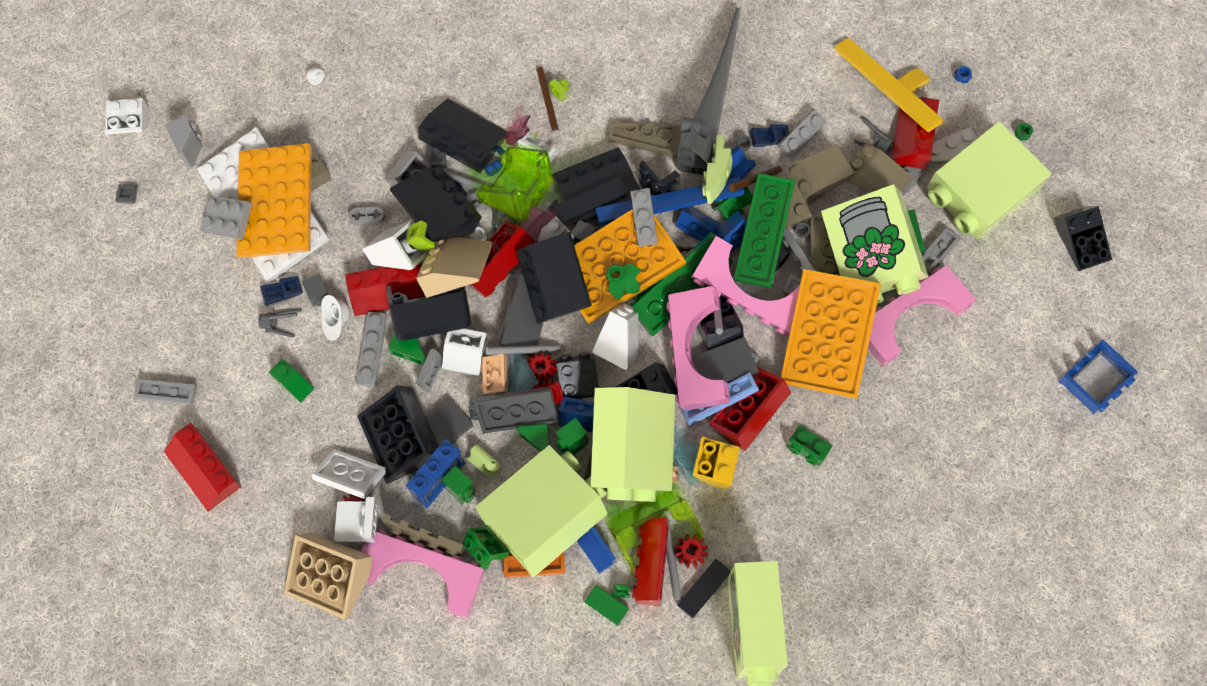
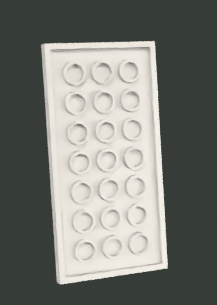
M255 127L197 168L213 196L238 200L239 151L271 147L260 130ZM311 211V251L252 257L265 280L270 282L330 239Z

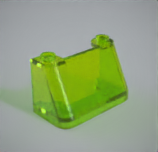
M508 146L501 155L503 171L491 187L487 183L480 184L476 190V196L482 203L518 221H527L553 182V171L548 151Z

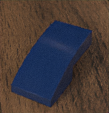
M771 124L769 128H752L749 132L753 147L777 145L789 133L788 125Z
M298 276L279 279V283L260 286L264 306L303 294Z

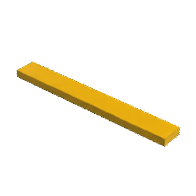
M849 37L835 45V51L927 132L943 123V119Z

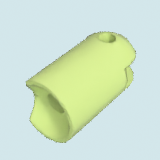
M476 444L470 450V457L466 459L486 476H496L500 469L499 462L481 446Z

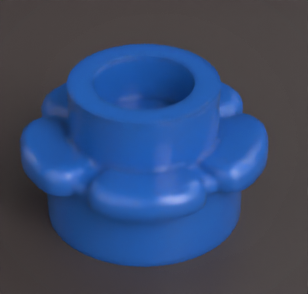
M961 66L955 70L954 77L958 82L967 83L972 78L971 69L967 66Z

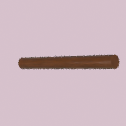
M538 67L536 70L551 129L556 131L559 128L543 67Z
M776 166L760 174L774 176L781 173L782 168ZM758 174L729 185V190L733 192L756 183Z

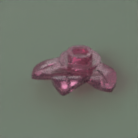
M530 115L522 116L512 125L506 135V144L513 147L517 146L518 140L522 139L530 131L526 127L531 117Z
M531 206L528 212L529 221L520 223V227L530 237L537 236L539 238L541 229L556 217L555 212L552 209H548L544 213L540 208Z

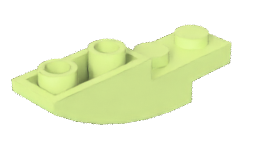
M718 135L716 143H713V153L716 155L712 157V163L707 164V171H704V182H706V185H703V196L707 197L708 204H711L720 195L732 169L731 148L726 149L724 135Z

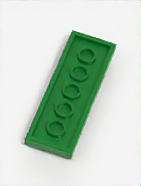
M758 173L734 281L772 288L796 180Z
M709 233L683 257L686 261L685 265L653 284L630 305L638 313V320L649 335L654 336L671 320L667 309L668 295L707 287L705 285L701 287L694 283V278L691 276L716 237L714 233ZM729 256L728 264L730 266L734 262Z

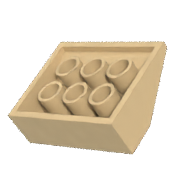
M459 237L434 242L435 247L429 249L416 278L426 298L479 282L493 244L491 241Z
M314 533L295 535L284 594L346 620L349 618L369 578L373 556Z

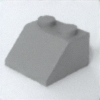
M184 115L164 125L179 155L190 170L193 168L202 148L199 141L202 140V137L193 121H188Z
M405 151L384 179L391 186H394L426 168H431V166L416 151Z

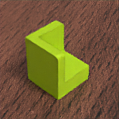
M421 220L409 225L406 243L421 252L435 247V243L427 239L425 235L427 223Z

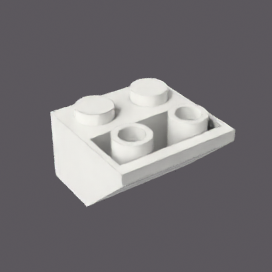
M143 98L106 101V135L141 132L149 125V107Z
M468 329L447 332L442 369L480 376L482 357H485L488 345L487 333Z

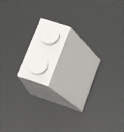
M413 219L383 231L362 249L372 265L411 270L427 256L429 250L421 252L406 243L408 227L415 223Z
M621 304L610 311L592 353L625 370L638 360V313L634 311L633 307Z

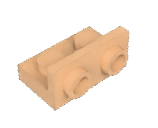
M499 354L482 357L481 373L483 374L481 389L483 395L508 393L507 356Z

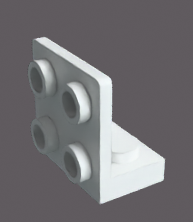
M366 497V502H337L335 542L375 543L378 502L375 497Z

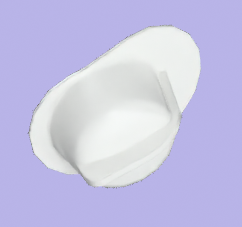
M327 295L322 299L321 303L322 328L326 338L334 341L340 336L342 326L349 319V309L344 299H336L334 296Z

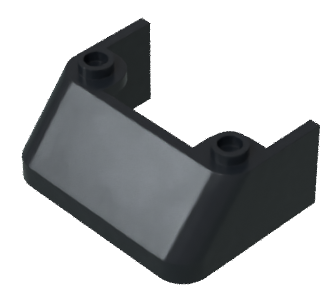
M391 285L387 286L388 303L397 340L406 341L460 330L472 324L465 286L431 297L408 300L407 296L402 293L393 294Z

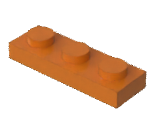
M564 552L536 576L565 574ZM514 556L503 558L504 578L531 576Z

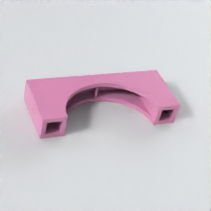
M716 236L691 276L694 278L693 282L701 287H704V285L707 287L713 286L718 291L719 297L721 295L726 297V302L735 307L737 305L744 308L743 312L752 317L753 315L758 316L761 323L767 326L773 325L781 335H790L800 285L796 286L788 296L779 300L765 301L749 296L736 285L730 274L728 259L732 245Z
M947 265L942 269L940 267L936 268L927 279L919 280L920 289L908 294H902L898 298L893 297L886 303L885 307L876 308L868 349L882 367L898 357L901 352L895 340L894 327L896 319L905 310L915 305L931 303L944 306L958 316L970 308L976 301Z
M713 286L668 295L667 309L671 317L669 328L672 331L673 337L670 339L672 349H674L672 362L674 368H676L674 382L676 387H678V394H676L678 406L687 411L730 403L728 383L724 380H711L703 377L697 371L691 357V340L697 325L708 314L720 310L718 291Z
M376 529L375 543H364L361 552L373 556L367 584L374 585L378 576L395 564L403 562L425 564L435 569L447 584L449 593L448 612L468 619L485 571L478 563L472 561L470 564L462 562L463 559L456 555H451V557L443 555L444 552L438 549L427 550L425 545L421 543H407L405 538L397 535L394 538L387 536L388 533L380 529Z

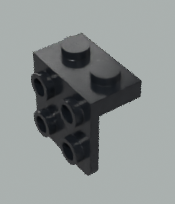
M644 161L639 163V182L644 188L650 189L651 195L679 190L680 175L676 170L660 180Z
M581 352L579 356L564 354L560 355V358H556L558 378L563 396L575 399L595 397V388H599L594 354Z

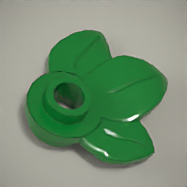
M633 264L611 266L606 273L607 279L610 282L608 288L611 295L615 299L620 300L624 292L629 294L638 293L640 286L635 277L641 270ZM616 272L620 273L618 278H614L613 274Z

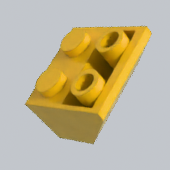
M701 437L692 475L707 485L727 490L732 485L740 447Z

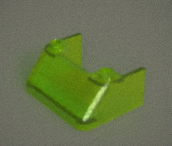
M674 489L672 491H663L656 495L655 502L643 501L612 516L608 520V531L630 575L635 573V567L626 550L633 547L636 543L637 535L634 529L643 525L645 521L658 518L670 512L676 521L683 522L688 520L694 533L697 534L698 541L704 537V531L694 512L678 491Z

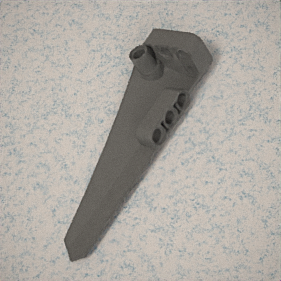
M741 7L735 10L718 65L694 119L683 117L677 157V169L681 172L704 175V171H707V164L712 163V157H714L713 143H716Z

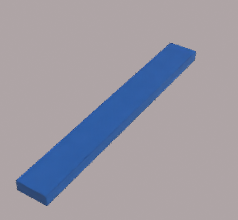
M739 177L728 179L724 189L714 201L744 195V188L733 192L729 190V185L740 181ZM703 185L651 196L654 214L707 203V197L703 196ZM632 200L595 208L599 225H607L632 210Z

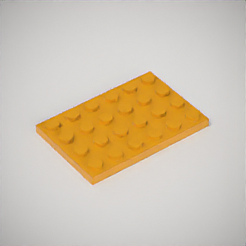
M309 143L239 151L238 200L246 201L253 205L243 240L237 239L236 256L238 258L311 251L312 146Z
M633 209L574 245L592 304L591 307L580 310L588 325L686 264L685 259L655 214L654 220L658 244L639 247ZM633 264L641 270L635 277L639 283L640 291L635 294L624 292L620 300L615 299L608 288L610 282L606 276L607 270L613 265L625 266ZM614 273L613 277L618 278L620 273Z
M803 269L781 378L785 379L787 385L858 399L881 283Z

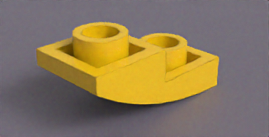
M916 68L898 80L912 93H915L917 88L929 83L930 77L919 68Z

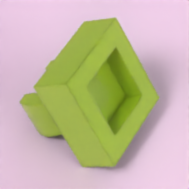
M554 78L549 82L550 92L562 103L567 99L566 92L570 89L568 86L570 83L565 78L560 82Z

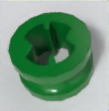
M1028 123L1019 124L1015 130L1016 138L1021 141L1028 140L1033 133V128Z
M622 584L613 585L615 591L612 592V596L630 598L628 593L631 590L630 586Z

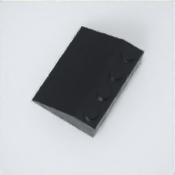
M448 98L430 112L418 127L419 140L446 153V155L480 174L509 134L504 129Z
M619 147L552 174L555 190L562 202L619 176L628 194L603 206L632 200L630 191L640 190L631 168ZM595 209L573 219L575 225L579 220L584 222L596 217Z
M441 166L426 168L390 188L391 193L415 223L421 220L427 223L425 235L432 242L474 233L482 218Z
M570 232L516 250L537 324L552 321L592 306Z
M397 385L357 416L377 464L385 467L383 478L386 484H390L420 469L439 447L416 394L410 386Z

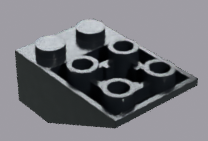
M1086 206L1054 217L1057 231L1078 271L1113 260L1099 206Z
M722 295L720 296L723 333L717 334L715 331L714 312L704 317L697 325L707 351L744 337L742 322L733 305L726 302L727 298Z
M657 362L616 386L675 395V401L676 394H678L665 365Z

